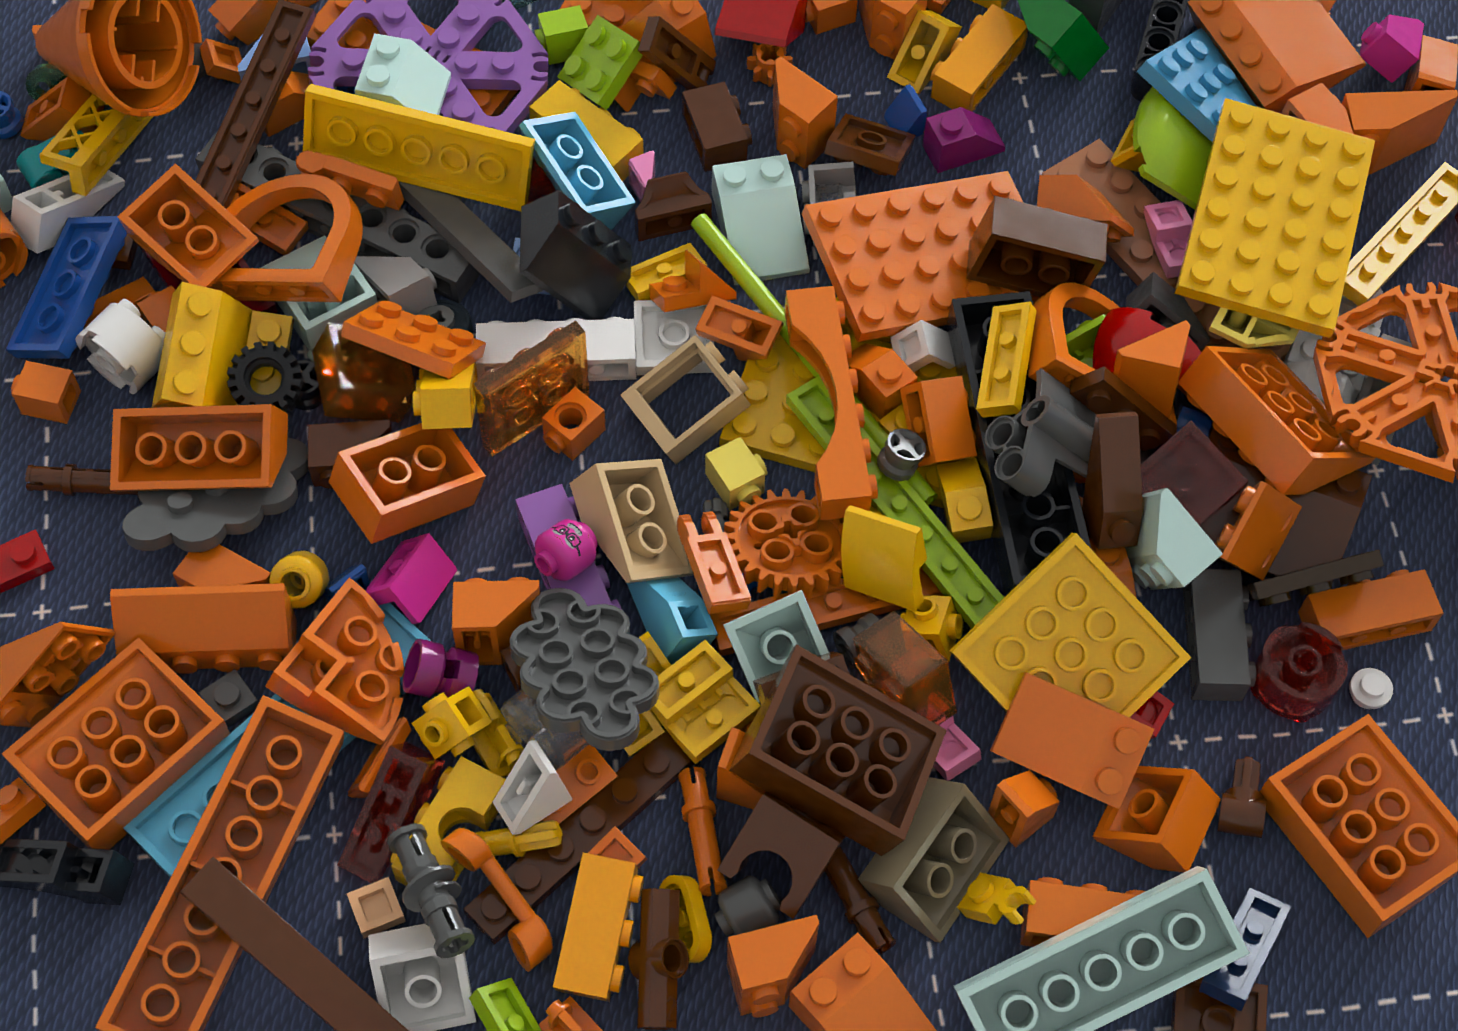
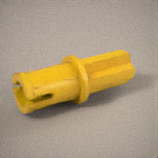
M554 820L536 823L517 835H512L509 828L476 832L489 845L493 856L514 854L516 857H523L527 851L558 847L563 836L562 828Z

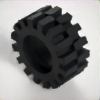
M260 341L255 342L252 349H248L247 346L242 348L243 354L240 357L237 355L231 360L233 367H228L227 371L229 381H227L228 388L235 402L238 405L272 404L283 411L288 408L292 411L296 407L295 401L297 399L301 400L303 395L301 389L304 387L303 373L295 356L291 355L284 346L281 345L279 348L275 342L269 341L267 346H262ZM273 367L280 372L282 377L281 385L274 393L261 395L251 388L250 380L257 369Z

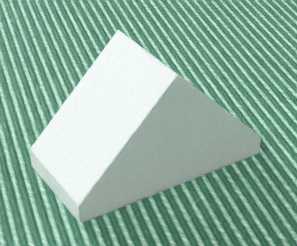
M532 740L527 743L493 800V804L512 835H517L573 799L538 742Z

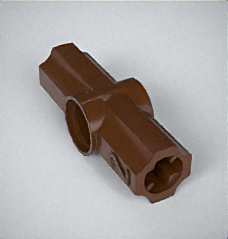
M649 888L642 889L640 940L632 945L628 957L631 973L639 980L637 1029L676 1030L678 978H681L686 973L689 964L687 947L679 939L680 890Z

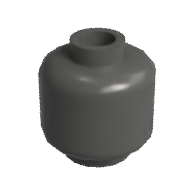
M746 876L722 890L718 895V904L721 910L714 913V916L727 937L734 933L738 935L779 924L780 916L778 912L780 911L781 901L766 878L760 881L755 876Z

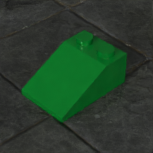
M1018 0L1027 29L1037 40L1034 47L1045 58L1050 60L1048 64L1062 77L1069 73L1078 81H1081L1109 49L1108 45L1083 13L1065 0Z

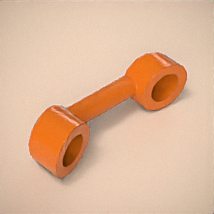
M465 828L455 829L441 840L442 847L455 861L466 869L475 872L480 868L516 916L519 923L508 931V939L518 962L526 971L530 972L547 958L553 950L552 937L547 925L534 912L492 855L489 845L473 831Z

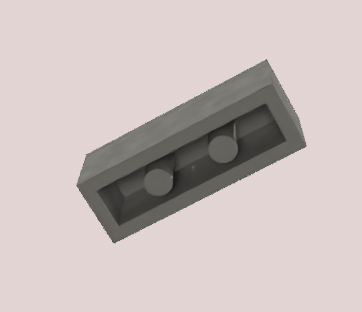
M1205 569L1183 587L1188 654L1192 657L1189 660L1191 700L1242 701L1249 687H1253L1256 681L1255 662L1249 661L1248 648L1252 645L1251 623H1245L1244 613L1249 604V591L1245 585H1242L1241 570Z

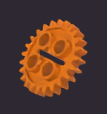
M784 488L782 496L776 497L774 492L767 490L766 499L763 500L758 495L752 496L751 505L741 501L739 502L738 511H730L729 522L724 523V532L728 536L740 570L744 573L743 578L746 585L754 581L758 582L757 592L759 593L767 587L773 588L774 598H777L782 590L787 591L788 595L802 590L808 598H812L813 588L815 587L825 594L828 591L829 583L836 586L840 585L841 575H843L841 544L844 518L820 520L816 496L811 500L805 499V492L801 490L796 497H791L788 489Z

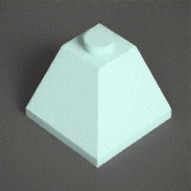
M802 590L723 624L754 698L758 703L760 701L753 681L780 671L796 644L817 656L829 653Z

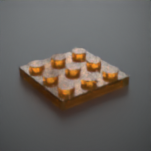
M576 320L564 328H556L545 340L532 348L522 349L511 361L498 369H491L485 372L473 384L482 443L492 457L542 426V417L574 387L578 388L586 396L590 395L586 334Z

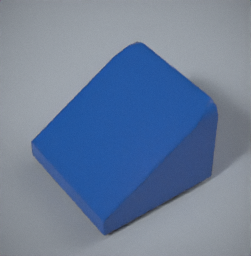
M909 84L904 86L886 110L884 119L889 127L914 134L917 137L924 132L927 109L913 86Z
M362 563L352 565L328 583L323 595L330 601L349 577L366 590L370 584L366 567Z

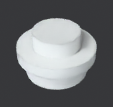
M1364 668L1357 671L1349 684L1353 701L1364 709L1381 708L1389 702L1393 695L1391 680L1378 669Z

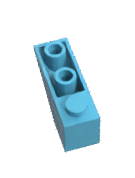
M679 577L627 583L646 631L653 637L670 664H674L704 640L711 644L718 635L703 599Z

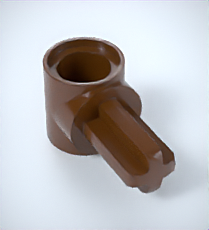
M1245 756L1244 759H1237L1235 762L1232 788L1222 793L1217 832L1262 838L1267 799H1264V796L1258 791L1261 764L1253 760V757Z

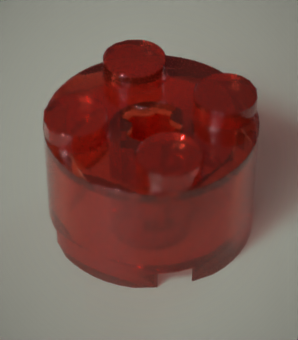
M1300 622L1299 625L1287 627L1283 625L1278 627L1269 635L1255 660L1256 681L1255 685L1251 687L1252 694L1271 712L1281 717L1292 719L1295 722L1303 723L1319 715L1330 705L1343 685L1348 673V663L1345 662L1342 653L1343 647L1340 641L1330 631L1314 623Z

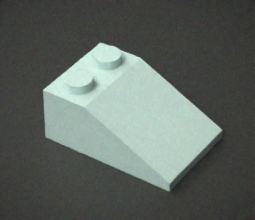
M787 154L712 166V196L721 233L758 278L764 281L809 273L810 268L796 188ZM733 278L734 285H739Z

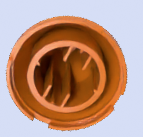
M68 0L39 28L35 38L36 49L45 61L113 109L129 116H159L178 107L192 90L200 68L199 65H193L195 44L202 43V35L198 15L192 0Z

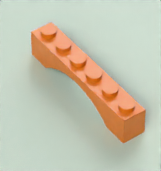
M834 286L786 290L784 313L790 346L805 357L817 371L828 390L834 410L835 429L827 449L816 464L814 489L820 520L844 518L845 510L850 505L870 511L872 499L878 498V487L875 474H868L866 464L871 463V448L869 439H862L860 428H863L865 424L862 403L855 404L854 393L858 392V379L856 369H849L847 361L852 356L849 334H842L841 325H845L843 301H836Z

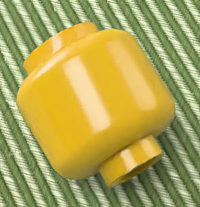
M294 551L276 563L272 568L269 581L270 584H285L292 608H305L315 603L324 594L325 588L329 583V573L324 561L316 554L308 551Z

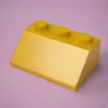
M181 282L172 294L152 408L236 405L228 388L227 381H229L227 371L228 367H233L231 361L235 355L240 357L243 354L241 349L247 345L253 310L223 291Z

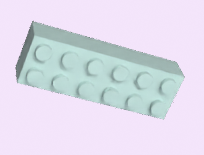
M1196 866L955 985L954 988L975 1031H1094L1250 953L1208 870Z

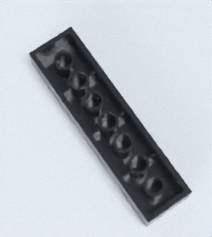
M1030 291L952 299L947 320V330L957 376H962L964 388L969 397V415L972 428L976 434L975 447L977 456L975 458L986 485L994 525L992 538L1005 596L1071 533H1077L1091 548L1073 471L1055 461L1050 482L1041 494L1032 497L1019 493L997 478L994 466L999 455L985 444L986 430L1000 416L982 418L976 410L993 307L1029 301L1033 305ZM1029 363L1021 411L1036 398L1037 382L1028 377ZM1011 414L1007 416L1014 417L1016 414Z

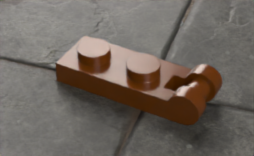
M660 16L648 17L638 52L686 88L685 91L708 86V77L714 74L716 61Z

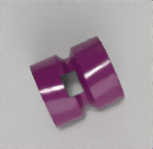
M416 639L406 659L402 679L403 690L405 693L430 698L434 693L439 695L442 692L448 698L468 686L473 691L478 676L479 657L476 652L451 647L445 652L443 644Z

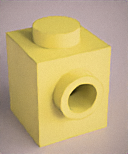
M741 437L705 454V474L721 499L726 502L729 511L739 506L741 501L751 504L752 496L758 495L760 497L764 493L765 476L768 474L766 465L757 453L754 455L751 453Z

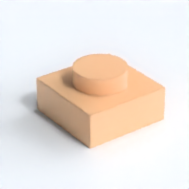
M389 877L346 893L363 939L367 938L370 934L379 933L406 922Z

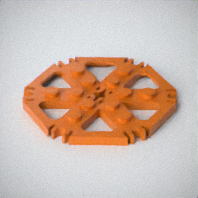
M1427 282L1425 293L1419 294L1414 291L1412 283H1408L1403 295L1400 285L1338 316L1335 331L1331 338L1322 336V340L1318 339L1313 360L1330 427L1336 423L1335 432L1337 434L1346 430L1354 431L1351 433L1349 445L1351 447H1358L1357 452L1453 483L1455 474L1458 480V340L1449 313L1458 312V288L1439 282L1438 289H1436L1432 282ZM1386 316H1398L1405 321L1412 347L1367 334L1360 330ZM1341 370H1351L1391 384L1355 404H1345L1341 398L1336 373ZM1444 376L1451 378L1448 382L1441 381ZM1432 412L1444 454L1438 458L1425 457L1422 454L1389 444L1386 437Z

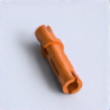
M697 766L693 767L695 783H692L690 770L685 768L678 774L684 798L681 812L683 820L689 826L699 883L698 888L703 896H712L710 889V879L712 878L715 893L719 895L722 890L727 888V882L724 874L717 870L721 864V857L713 820L716 816L715 803L709 799L705 769Z

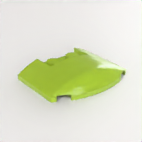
M1152 87L1143 97L1138 107L1133 127L1134 152H1141L1146 163L1138 168L1140 176L1196 210L1212 142Z

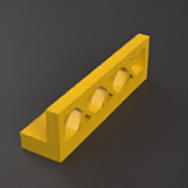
M92 94L39 154L42 164L68 171L72 192L87 196L154 116H129L115 109L97 112V108L106 105V103ZM97 125V129L93 132L79 135L77 133L80 128ZM75 147L78 149L71 158L58 154L62 150Z

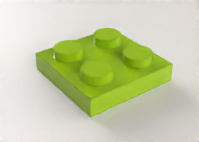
M597 15L585 31L584 36L571 56L566 60L564 67L557 77L571 87L578 89L581 94L607 110L643 56L638 52L640 41Z

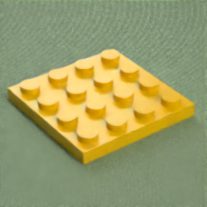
M1071 533L949 650L1006 712L1009 709L1024 672H1027L1129 718L1192 658L1077 533Z

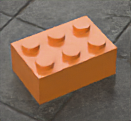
M422 423L338 452L329 483L369 542L373 544L474 505L486 475L452 428L422 429Z

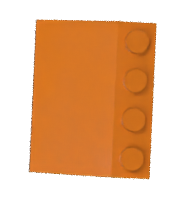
M1189 0L1187 2L1195 26L1198 29L1202 28L1208 34L1259 108L1281 114L1288 99L1320 83H1323L1329 90L1366 66L1365 61L1318 0Z
M1206 346L1178 382L1188 393V401L1196 408L1205 411L1213 420L1212 425L1214 429L1222 436L1230 438L1239 448L1238 453L1241 458L1250 465L1256 466L1266 477L1265 483L1284 495L1306 494L1371 464L1375 457L1357 452L1358 447H1351L1349 445L1352 433L1350 430L1337 434L1335 432L1336 423L1330 427L1325 404L1271 349Z
M138 637L6 749L2 756L89 849H111L127 834L124 827L227 737L230 732L224 719Z
M1369 714L1269 777L1259 791L1264 796V799H1267L1266 811L1367 938L1402 916L1458 874L1457 819Z

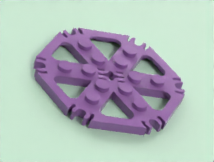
M353 0L311 47V52H309L310 65L319 67H308L309 85L314 84L334 89V86L356 87L369 49L344 48L338 44V41L356 20L365 17L373 22L381 35L413 40L451 72V79L439 113L440 116L513 133L529 114V106L547 91L548 72H545L548 71V53L509 0H505L503 3L502 0H457L458 5L431 36L408 5L409 0H366V2L363 0ZM499 21L506 22L522 44V47L515 52L471 51L492 25ZM468 89L521 91L501 115L488 116L483 112Z

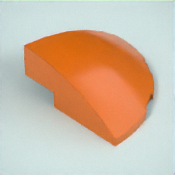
M349 577L305 630L297 644L274 670L265 687L316 719L344 730V732L358 738L382 745L396 723L403 702V698H400V678L404 673L403 656L399 642H392L383 623L385 619L384 612L375 600Z

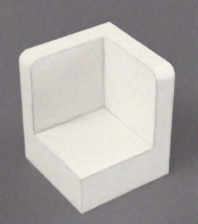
M920 320L890 337L893 350L913 372L931 362L947 369L955 367L948 332Z

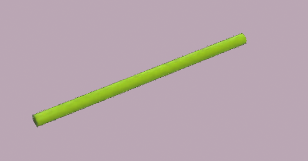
M707 214L698 215L691 223L692 228L763 315L783 322L784 325L779 334L790 346L784 313L785 309ZM790 346L813 376L817 377L819 374L805 357ZM854 394L855 404L861 403V401ZM863 405L865 420L863 428L879 448L882 449L885 447V442L889 435ZM916 469L913 477L907 481L929 506L936 500L938 495Z

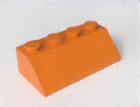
M272 404L113 409L110 491L272 488L287 455L288 413Z
M284 583L111 589L110 591L113 630L116 633L114 635L116 655L139 637L161 660L177 673L189 674L196 672L197 669H216L222 672H231L234 669L238 671L244 667H259L263 670L274 671L296 645L297 618Z

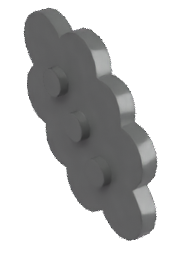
M287 438V455L272 488L138 491L140 506L126 515L122 525L128 545L137 550L155 551L174 543L184 551L205 552L222 543L227 534L239 535L253 531L260 525L264 515H276L294 506L298 499L296 480L304 476L309 470L307 446L297 439Z
M552 588L541 592L531 604L532 621L519 625L510 637L511 658L516 665L521 667V689L527 696L536 700L538 720L544 727L555 732L569 733L580 730L587 743L600 750L615 751L630 746L637 739L640 731L639 714L650 710L657 703L659 697L658 676L651 668L646 666V645L641 639L630 635L629 618L620 608L608 604L587 606L582 596L571 589Z

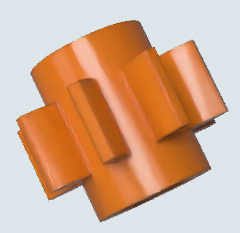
M763 43L760 45L753 44V56L747 57V69L753 70L754 82L760 81L767 84L768 87L774 84L775 60L781 56L789 63H793V57L786 56L787 46L780 47Z

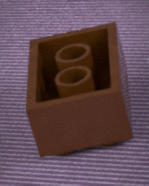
M994 196L969 242L966 279L1018 292L1030 291L1031 295L1038 297L1043 296L1062 283L1072 282L1090 287L1106 262L1108 224L1054 211L1050 208L1030 205L1010 198Z

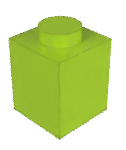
M581 6L538 13L539 29L534 30V35L547 51L549 65L566 62L588 28Z

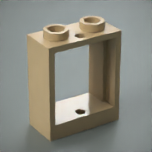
M696 335L620 394L662 450L675 464L683 460L751 406L750 402L743 395L749 389L735 370L729 374L724 371L720 364L726 359L711 341L704 346ZM704 361L729 392L730 396L679 437L675 438L649 403L700 362Z

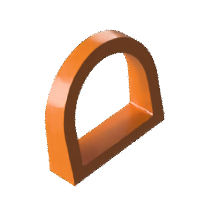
M289 175L255 187L227 208L249 230L266 213L282 204L299 199H319L332 204L334 219L329 235L311 269L231 267L210 288L223 291L240 301L341 302L362 240L363 223L359 208L338 183L320 175Z
M1072 282L1056 286L1034 303L1033 306L1037 311L1028 377L1037 382L1036 371L1042 368L1069 389L1071 380L1095 369L1069 354L1063 322V308L1078 310L1093 319L1102 314L1107 315L1111 309L1120 308L1100 292L1085 285ZM1172 406L1170 420L1177 425L1174 406Z

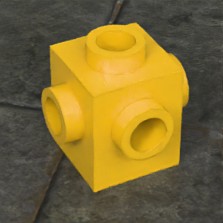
M923 595L924 601L916 611L907 609L900 616L899 635L909 661L949 662L951 657L949 650L955 645L956 639L961 638L963 633L962 615L957 614L951 596Z
M468 686L448 698L444 692L422 705L426 713L411 724L419 734L422 743L436 760L451 751L454 757H457L474 746L477 742L473 735L491 724L492 720Z

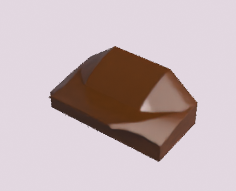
M686 171L649 179L642 201L635 210V232L638 241L693 229L691 223L694 218L703 213L707 214L712 220V201L709 193L700 189Z

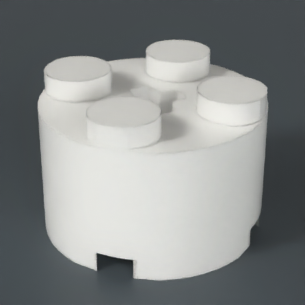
M123 298L119 303H110L76 336L75 340L80 350L85 345L92 353L87 360L104 378L120 389L126 384L131 386L129 393L135 394L159 370L165 332L155 325L150 327L140 318L141 314L137 307L129 300Z

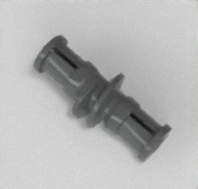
M413 823L400 827L389 836L387 844L390 851L397 854L403 867V875L408 883L402 893L403 903L407 909L413 912H421L425 924L430 927L436 941L434 950L438 957L450 958L462 954L473 945L475 937L471 929L465 928L459 915L456 899L461 894L462 887L456 881H452L456 873L450 865H439L435 855L431 853L427 845L426 838L428 835L423 825Z

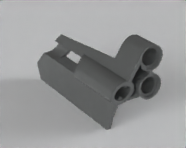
M1042 368L1036 371V398L1014 417L1005 415L996 418L989 425L985 434V444L999 455L994 466L997 478L1019 493L1032 497L1041 494L1050 482L1055 461L1084 478L1087 477L1096 415L1073 397L1068 387ZM1140 449L1142 488L1155 478L1159 467L1150 449L1144 452Z

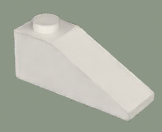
M108 170L89 194L83 196L72 192L68 174L13 196L11 224L21 236L26 247L38 254L56 245L68 218L93 217L125 186V180Z

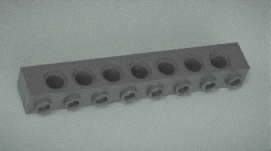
M217 132L195 158L199 171ZM258 144L241 183L254 189L268 181L301 173L296 166V161L283 156L281 152L273 147L266 148ZM350 195L359 208L363 223V234L358 256L411 257L422 269L427 267L431 271L437 283V288L434 289L435 293L460 304L480 273L429 223L413 217L403 208H400L399 211L386 206L385 208H377L363 198ZM299 199L280 205L308 222L307 232L318 237L324 235L328 237L334 219L332 204L319 199Z

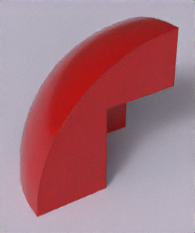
M1131 307L1111 309L1102 321L1096 335L1093 349V369L1097 370L1101 367H1106L1113 373L1118 349L1162 331L1166 327L1151 320L1152 312ZM1189 336L1179 380L1201 354L1200 349Z

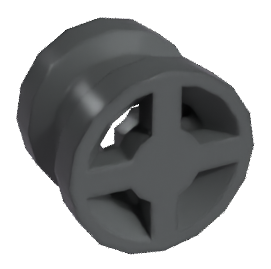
M895 429L889 434L885 447L881 449L877 457V465L880 471L893 480H909L915 474L918 463L922 461L926 453V444L917 433L911 430Z

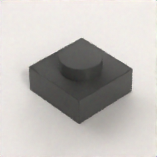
M235 669L198 692L200 697L224 719L227 728L255 711L259 704L257 698Z

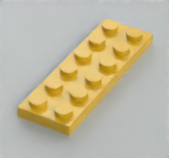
M310 84L305 90L303 151L312 150L313 153L318 152L327 156L331 155L397 177V180L400 182L520 212L521 207L528 204L535 139Z

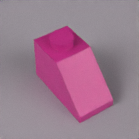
M1389 14L1379 24L1374 22L1364 31L1361 36L1360 56L1388 81L1393 83L1419 60L1424 23L1419 19Z

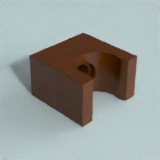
M765 792L717 870L732 878L747 865L752 853L771 851L779 854L788 863L792 872V886L789 894L781 901L780 911L794 919L806 903L846 836L774 795Z

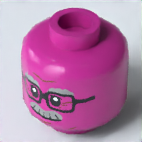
M571 519L559 521L537 537L535 541V564L540 572L546 576H551L559 581L570 580L594 563L598 547L596 536L590 527L583 522Z

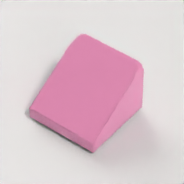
M654 151L631 158L628 162L629 184L640 202L642 201L647 181L655 178Z

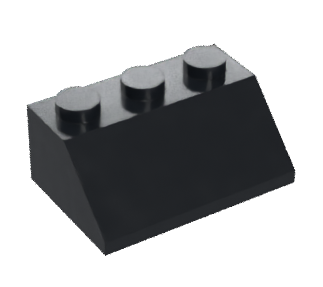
M559 190L522 206L520 273L584 319L602 320L631 278V259L633 256L631 245Z

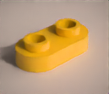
M670 875L662 881L659 889L680 890L679 939L687 947L689 963H699L708 956L712 945V934L702 894L694 878L684 875Z

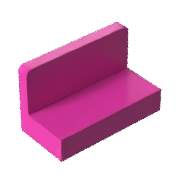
M430 533L401 541L365 591L375 600L378 606L394 601L412 624L422 622L457 572V568Z

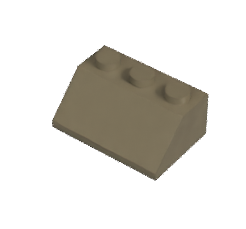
M929 777L905 840L883 856L876 853L858 880L875 897L881 907L934 942L941 943L961 913L957 906L967 893L969 885L977 878L980 872L988 873L1010 839L964 783Z

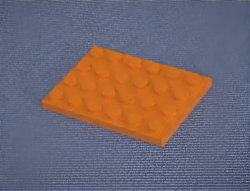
M1008 171L804 206L801 215L829 279L834 286L839 301L844 303L845 315L857 342L895 335L920 320L936 327L947 325L952 299L1018 292L966 279L969 242L994 196L1023 202ZM1031 295L1033 305L1040 297Z

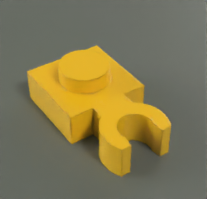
M980 872L977 878L969 885L967 893L957 908L969 919L996 925L1002 915H1004L1011 924L1018 925L1024 921V918L1017 911L1018 907L1023 904L1034 905L1036 900L1025 887L1016 886L1011 879Z

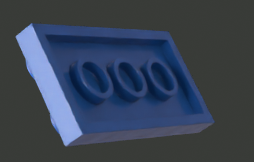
M117 216L72 217L67 219L8 343L7 352L16 358H70L72 352L77 347L75 338L83 330L87 319L93 313L98 295L109 278L111 267L118 252L125 243L127 232Z

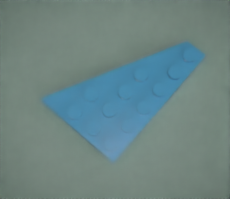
M1202 28L1147 59L1137 70L1149 84L1211 142H1213L1220 110L1225 98L1256 106L1235 73Z

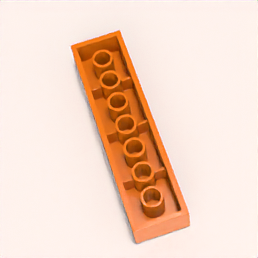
M265 695L262 696L95 1026L97 1031H204L243 949L188 901L180 891L214 857L266 903L344 743V730Z

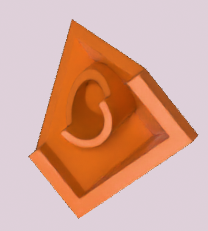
M1187 320L1118 349L1113 374L1168 419H1170L1191 327Z

